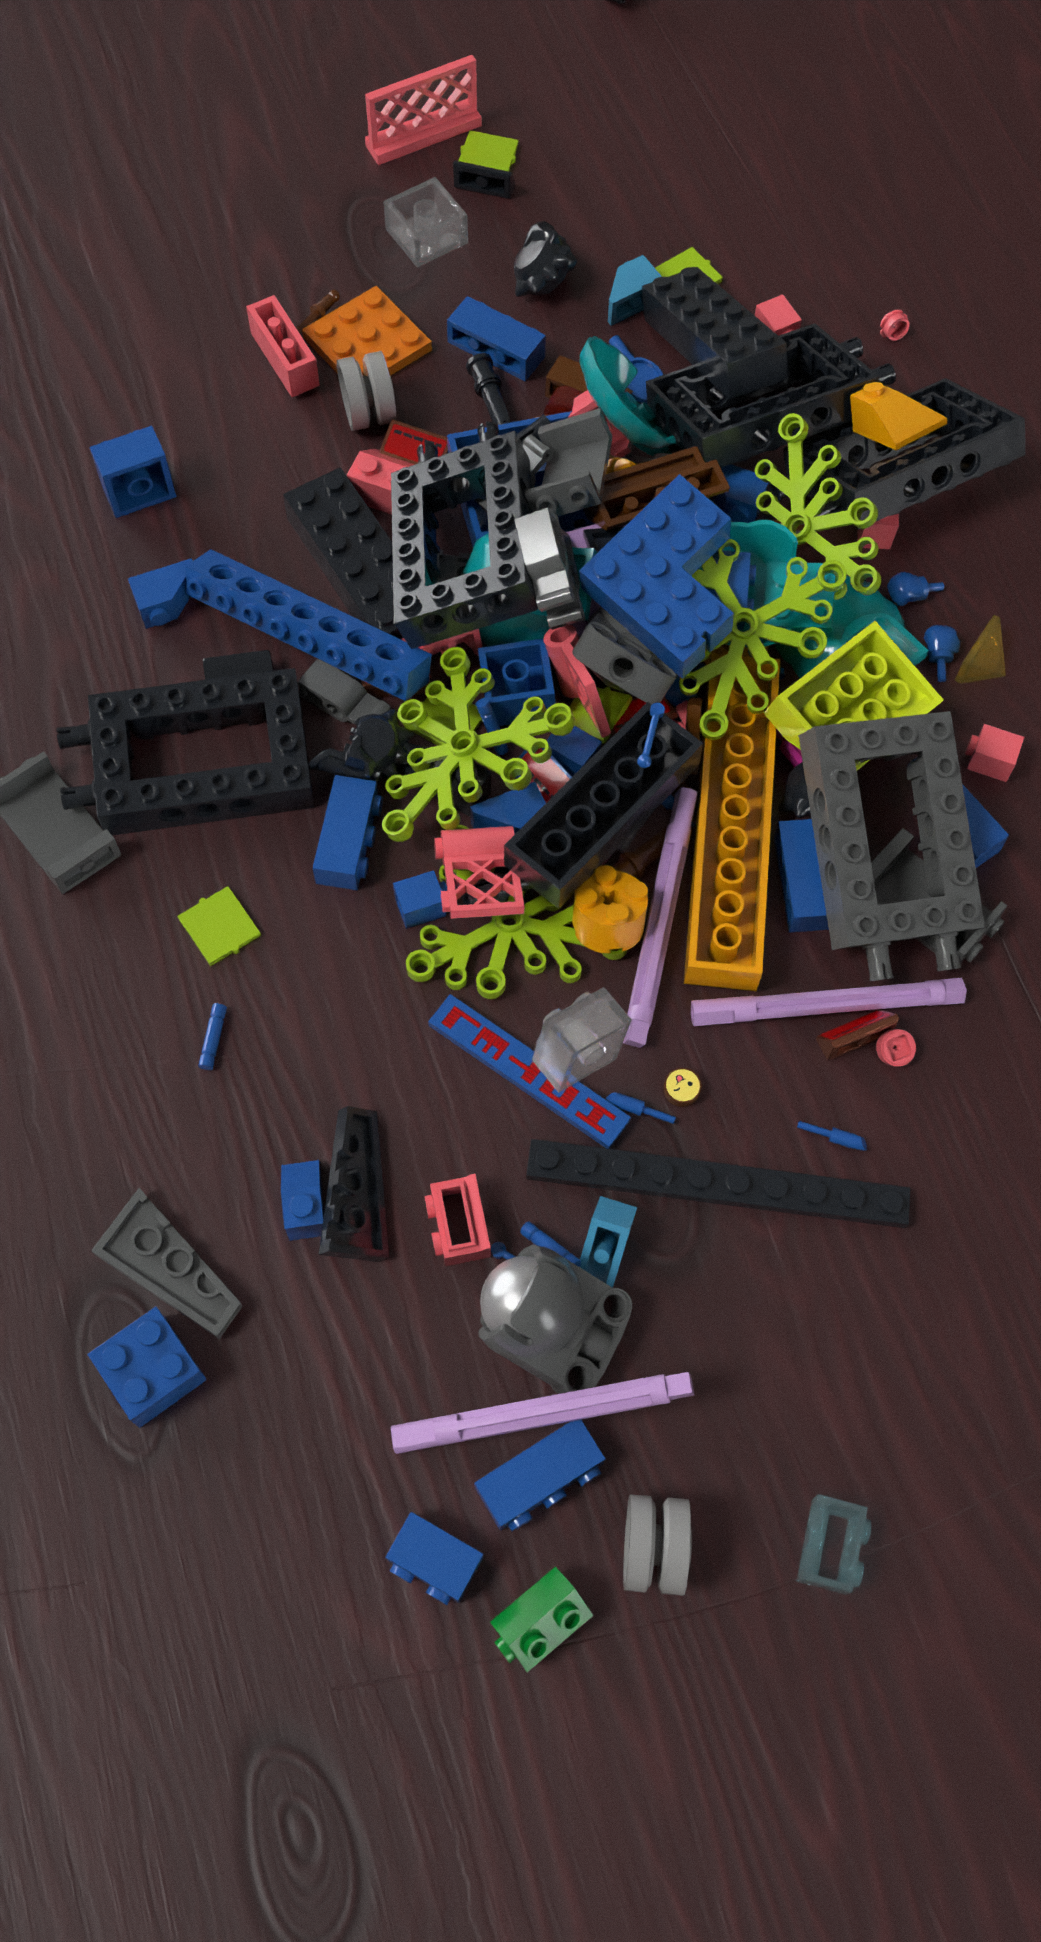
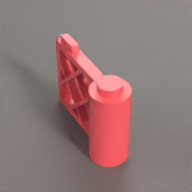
M566 625L553 630L549 629L543 639L562 694L568 698H579L601 737L611 734V730L589 667L577 660L572 654V650L579 640L576 628L573 625Z
M513 826L441 830V838H434L435 858L442 859L447 891H441L442 911L450 912L451 919L524 914L525 906L520 877L511 870L503 878L490 872L494 867L505 866L504 845L515 835ZM468 869L474 874L465 881L453 874V870ZM481 878L494 885L486 893L473 886ZM503 890L513 896L515 902H499L494 897ZM464 893H468L477 899L474 904L457 905V900Z

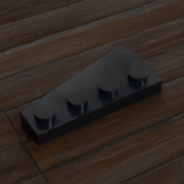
M346 1106L338 1110L319 1255L373 1262L389 1259L377 1111Z

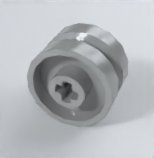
M382 351L364 355V376L358 361L354 357L338 359V379L351 430L369 428V407H371L373 417L379 425L389 424L392 419L396 420L393 384Z
M630 1494L624 1541V1591L645 1593L651 1586L653 1567L657 1566V1583L661 1593L685 1595L692 1554L689 1499L667 1498L661 1508L660 1522L656 1524V1507L652 1497Z

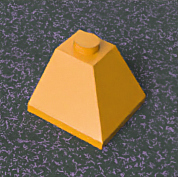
M879 382L868 383L863 389L850 395L853 432L894 450H898L947 424V417Z

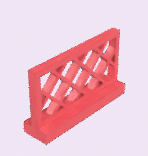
M473 55L365 94L369 133L365 137V144L378 165L482 126V116L477 111L476 59ZM467 69V73L460 83L454 80L460 71ZM442 80L434 92L428 90L433 81ZM452 85L455 87V90L447 100L442 98L447 88ZM416 90L408 102L401 99L406 91ZM463 93L468 94L467 99L457 102ZM426 95L429 99L421 110L416 108L415 106L422 96ZM388 99L389 101L381 112L375 109L376 102ZM437 102L443 105L441 109L431 112ZM396 105H399L403 109L394 120L389 115ZM411 112L417 115L414 119L404 122ZM384 122L390 124L389 128L378 132Z

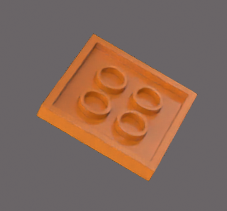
M377 286L302 329L303 338L337 374V360L354 357L358 361L364 376V355L382 351L391 376L432 351V341Z

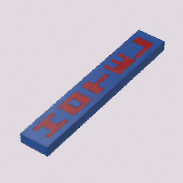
M450 994L428 1021L429 1027L603 1147L610 1149L631 1120L629 1115Z

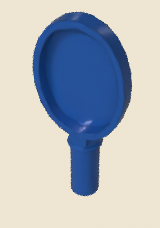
M615 335L609 340V344L623 353L638 370L636 377L627 388L633 391L632 396L636 401L647 404L645 381L662 376L663 373L652 361L641 357L634 358V355L628 350L620 336Z

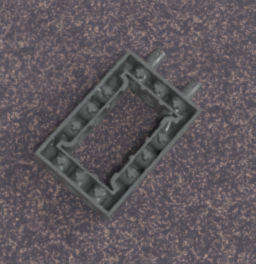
M951 711L815 726L800 734L799 742L832 950L859 946L862 949H866L870 974L869 980L877 981L894 978L888 945H891V942L929 937V940L933 939L937 972L961 968L955 936L959 935L958 932L984 928L985 924ZM917 754V758L911 760L907 766V779L911 780L915 808L912 811L913 816L917 815L921 843L918 844V849L923 853L926 879H923L926 892L933 898L878 905L856 765L872 759L884 758V762L901 756Z

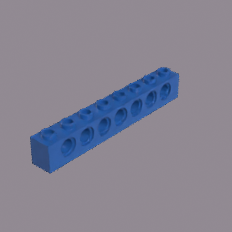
M212 549L186 565V595L395 697L407 701L429 682L432 654L420 648L411 649L407 642Z

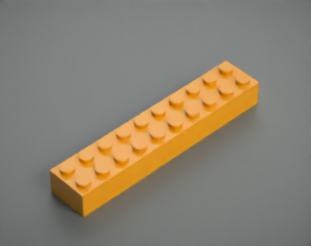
M711 653L710 663L726 654ZM742 656L741 658L758 688L768 696L769 707L778 696L780 659H775L779 667L776 677L770 681H764L757 675V664L754 658ZM764 664L761 666V671L764 674H771L774 672V668L770 664ZM721 674L707 682L704 713L712 708ZM735 677L725 711L728 718L726 734L718 740H710L704 736L702 738L703 748L700 764L684 984L757 991L763 970L776 728L764 713L753 714L748 710V698ZM754 697L751 700V704L756 708H760L764 705V700L760 697ZM711 721L707 724V728L711 732H716L721 728L717 721Z

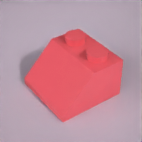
M378 449L359 451L346 476L368 507L392 515L391 473L415 464L382 454Z

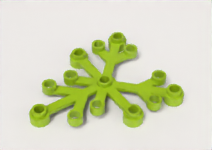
M788 414L780 421L778 431L780 436L788 443L790 480L778 472L776 465L768 459H763L756 464L755 475L763 482H770L791 498V512L779 504L778 498L769 491L758 495L756 506L761 512L771 514L782 523L781 525L786 526L796 536L798 540L797 545L807 542L825 556L826 561L836 560L841 562L846 568L847 575L851 577L852 587L862 595H871L881 585L880 573L871 565L863 564L859 566L850 558L861 557L863 560H872L878 554V544L870 537H862L857 542L833 546L819 535L817 531L852 524L861 529L868 528L876 522L878 509L868 498L861 497L855 499L846 511L818 516L829 501L837 500L842 494V485L835 478L831 477L821 482L819 491L805 508L806 495L827 468H834L840 463L841 454L833 445L823 446L818 453V458L804 475L803 441L808 434V424L800 415ZM800 427L798 433L792 436L793 430ZM834 452L833 458L830 461H825L826 455ZM770 466L768 474L762 476L763 469ZM835 485V490L831 494H827L828 487ZM771 498V504L764 508L765 500ZM869 510V516L865 520H861L862 513ZM800 524H804L803 530L796 534L797 527ZM866 544H871V550L868 553L862 554L863 547ZM873 577V582L868 587H864L865 579ZM845 582L835 592V600L841 599L846 594L847 585Z
M729 539L719 548L718 564L713 556H711L701 566L703 571L697 570L692 574V577L703 587L715 590L721 602L734 613L732 631L713 649L715 650L731 641L728 654L695 672H690L683 679L680 677L679 680L680 691L690 696L698 692L700 685L721 674L712 708L706 711L700 719V731L705 738L718 740L727 732L728 718L725 711L735 677L748 698L747 708L751 713L761 714L768 707V696L763 691H760L741 658L745 644L757 664L756 672L758 677L764 681L774 679L779 667L777 661L769 656L759 638L798 648L800 654L806 658H817L824 652L827 645V637L821 629L809 627L799 633L765 624L764 622L786 610L810 615L811 619L819 624L827 622L832 614L831 604L826 600L814 601L808 598L823 590L827 592L837 591L843 586L847 572L841 562L836 560L824 562L818 570L817 577L799 586L801 580L807 574L808 565L803 558H792L787 563V579L782 596L755 611L749 608H742L727 583L732 564L737 560L740 552L739 544L735 540ZM730 546L736 552L732 556H726L722 550ZM798 564L803 568V572L794 574L791 572L790 567ZM829 573L834 574L837 577V581L835 583H828L824 576ZM817 607H824L828 614L820 617L816 615L815 609ZM744 621L749 624L750 628L742 632L737 629L736 625ZM814 640L817 642L818 648L809 650L806 648L805 642ZM706 650L705 658L701 662L709 657L710 652ZM770 664L773 666L774 672L764 674L761 671V666ZM691 678L695 680L696 686L693 689H687L683 686L684 680ZM754 697H760L764 700V705L756 708L751 704V700ZM711 721H717L721 728L716 732H711L708 730L707 724Z
M460 647L447 649L440 658V664L447 676L451 677L452 691L448 690L441 681H433L427 685L425 694L432 704L440 705L443 703L454 710L456 730L453 731L428 717L427 710L419 700L411 699L401 704L397 715L406 729L412 731L423 730L445 744L427 749L415 748L411 750L407 756V761L416 773L404 776L393 775L386 781V790L394 799L405 797L409 789L423 787L404 811L393 810L384 817L382 828L391 840L396 842L408 840L413 834V822L436 793H438L439 810L436 814L437 821L445 830L456 828L461 818L454 808L451 775L459 766L461 782L458 786V792L466 802L472 803L477 801L482 795V788L475 777L474 760L499 774L509 789L520 791L527 788L530 784L532 773L523 759L512 758L505 761L485 748L512 742L528 751L534 762L544 763L550 759L552 749L545 739H536L533 736L548 732L558 736L569 734L575 725V717L569 706L563 703H556L547 709L541 698L530 697L524 702L522 711L508 728L478 735L470 728L468 707L480 692L490 691L494 687L495 680L488 669L481 668L473 673L470 683L466 686L465 676L468 674L471 666L470 659ZM487 678L485 682L479 683L480 680ZM441 690L439 694L433 695L436 691ZM540 706L536 711L530 712L533 707ZM545 748L543 752L535 754L538 749ZM423 757L420 762L415 763L418 758ZM445 759L439 767L428 769L431 762ZM402 784L400 788L393 790L396 785ZM475 787L471 793H466L469 788ZM453 814L450 820L444 821L447 815Z
M458 825V826H457L456 828H454V829H469V828L466 827V826H464V825ZM442 865L439 869L440 882L444 881L446 883L445 869ZM496 867L492 868L490 872H495ZM468 869L453 870L463 880H467L474 874ZM510 895L507 902H515L514 897ZM541 895L524 904V914L492 916V922L465 936L442 931L435 925H426L420 931L422 946L430 950L436 949L439 946L443 947L433 953L426 950L411 952L406 959L407 974L416 982H425L433 977L437 967L453 960L451 966L445 972V982L450 989L460 990L467 983L466 967L471 950L497 936L489 966L482 969L476 978L478 993L486 999H496L505 991L506 979L503 968L512 939L525 958L524 966L528 973L537 975L545 970L546 956L543 952L536 949L527 933L541 937L560 966V978L566 983H574L581 976V964L571 957L561 942L584 946L578 941L575 929L567 927V925L572 923L574 905L544 921L533 919L531 917L545 910H559ZM507 918L514 919L516 923L514 925L508 926L505 925L503 921ZM429 933L437 935V938L433 941H427L424 937ZM620 948L618 951L611 950L610 953L602 954L608 959L618 960L623 958L628 950L622 952V948ZM537 958L542 963L539 966H532L529 964V961ZM418 965H424L428 968L424 973H417L414 969ZM566 967H574L577 972L573 975H568L564 972V969ZM457 973L463 978L458 982H454L449 977ZM488 982H494L498 985L495 990H487L484 986Z

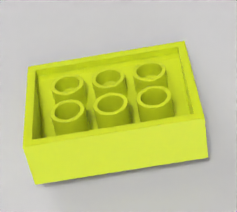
M874 621L778 695L763 713L788 742L801 750L799 735L815 726L928 714L943 701V698L881 626ZM867 760L859 765H856V770H859L870 760Z

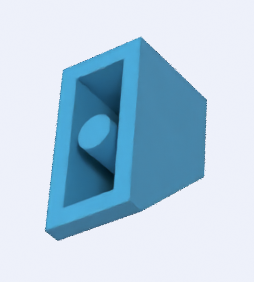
M644 255L627 261L617 268L609 298L608 323L610 326L643 311L642 285L662 277Z
M600 1196L580 1258L582 1262L580 1268L613 1288L637 1207Z

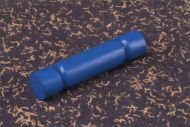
M482 698L478 700L476 707L487 733L500 730L489 699ZM507 743L493 746L497 755H504L509 750Z
M214 1003L212 1005L211 1017L209 1018L201 1051L202 1055L198 1067L203 1070H213L224 1023L223 1019L227 1007L223 1004Z
M528 1221L522 1226L520 1234L533 1244L545 1246L578 1267L581 1266L582 1262L580 1259L570 1254L567 1249L542 1230H539L533 1223Z

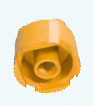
M599 866L593 875L575 890L572 922L578 941L588 949L599 953H610L611 949L622 948L623 952L633 948L641 940L644 933L648 905V888L646 884L630 874L615 870L612 866Z

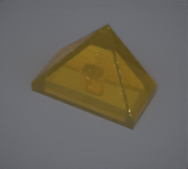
M993 615L962 662L955 678L956 682L962 684L1006 676L1000 617Z

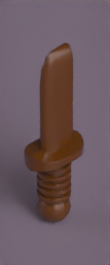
M331 290L317 304L310 306L311 314L296 327L299 333L313 320L324 317L325 313L335 302L339 301L340 294L337 290Z

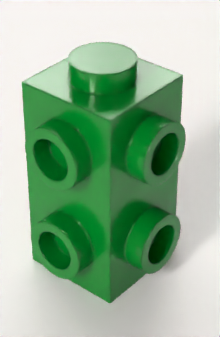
M554 1567L490 1621V1623L500 1636L494 1643L506 1660L511 1663L514 1659H517L526 1672H528L587 1622L593 1614L573 1585L557 1567Z

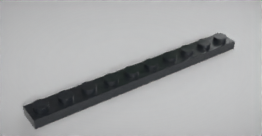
M531 1139L526 1173L527 1180L906 1228L909 1225L910 1187Z

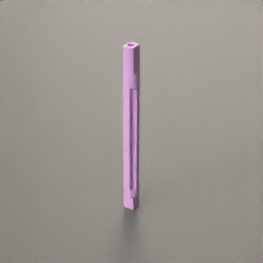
M681 787L675 794L626 1018L627 1027L623 1043L638 1048L646 1044L648 1030L652 1024L689 845L690 827L698 793L690 788Z
M962 978L873 987L692 1000L691 1020L693 1026L828 1013L922 1005L959 1004L965 1002L967 989Z
M689 1372L669 1376L661 1374L391 1426L393 1449L396 1454L666 1404L670 1403L673 1399L694 1396L692 1378Z

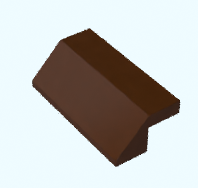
M695 446L606 474L601 504L585 508L583 511L588 520L607 531L628 524L679 474L707 498L728 492L730 486L717 460L705 463L698 447Z

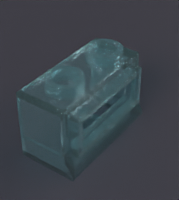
M820 1494L812 1499L796 1582L844 1595L852 1593L853 1586H860L864 1570V1562L858 1561L861 1544L867 1545L871 1532V1520L866 1519L868 1507ZM829 1514L848 1519L837 1581L818 1576Z

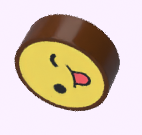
M676 1068L665 1078L663 1086L664 1095L675 1106H690L699 1098L702 1088L701 1080L691 1069Z

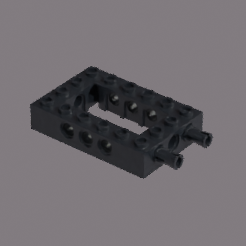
M814 323L779 335L787 343L788 379L733 399L726 397L693 365L645 382L647 404L655 414L653 421L668 436L673 435L676 438L675 444L681 450L697 446L705 463L717 460L721 468L738 461H746L750 457L766 451L777 450L780 446L788 444L778 431L780 421L788 414H798L807 422L808 434L805 439L811 435L830 431L837 426L851 422L850 395L863 389L868 383L879 382L884 386L893 384L896 381V373L890 363L872 370L862 363L858 358L863 355V345L857 336L838 343ZM800 381H804L805 383H807L796 388H788L791 386V384ZM788 388L787 391L774 396L760 398L765 393ZM759 398L758 401L739 408H731L742 401ZM722 408H731L722 413V420H719L712 413ZM800 427L793 430L792 436L798 433Z
M947 378L942 379L906 396L947 417V424L898 450L853 432L852 421L837 426L833 430L823 431L803 441L804 475L818 458V453L823 446L833 445L841 454L840 463L834 468H827L806 496L813 499L819 491L821 482L831 477L835 478L842 485L843 491L837 500L829 501L818 516L846 511L855 499L861 497L868 498L876 505L878 509L876 521L887 516L896 515L907 507L916 503H923L934 495L952 490L957 485L970 479L982 477L986 472L999 466L1009 465L1013 460L1026 455L1025 418ZM932 439V442L925 444L927 440ZM787 446L783 448L785 477L790 480L789 451ZM913 446H920L913 450L909 449ZM834 452L828 453L825 461H830L834 456ZM895 457V458H893V459H891V460H888V461H886V462H879V461L884 460V459H886V458ZM870 468V475L864 472L863 469ZM769 484L770 492L778 498V501L788 497L774 485ZM835 485L829 486L826 493L831 494L835 490ZM870 511L863 512L860 519L865 520L869 516Z
M487 421V432H485L484 424L481 423L478 426L479 443L465 446L439 457L438 448L435 444L426 442L425 453L423 445L420 444L417 448L418 464L404 467L391 473L394 624L411 649L539 610L533 582L525 566L515 523L516 518L533 513L525 496V490L532 488L530 459L515 430L499 435V427L496 423ZM477 498H487L490 566L438 582V578H441V572L437 567V553H440V547L436 542V529L439 528V522L434 513L447 508H457V505Z
M295 668L88 695L90 717L88 724L56 728V732L59 733L57 734V741L60 749L92 746L94 781H92V784L83 786L61 787L60 792L63 794L61 795V801L64 810L95 805L97 818L103 831L107 829L111 835L315 808L300 689ZM267 719L272 762L135 780L131 760L135 759L130 743V730L133 731L137 738L148 740L154 739L156 735L179 732L181 735H186L188 731L215 728L216 731L222 730L224 726L249 723V726L263 723Z

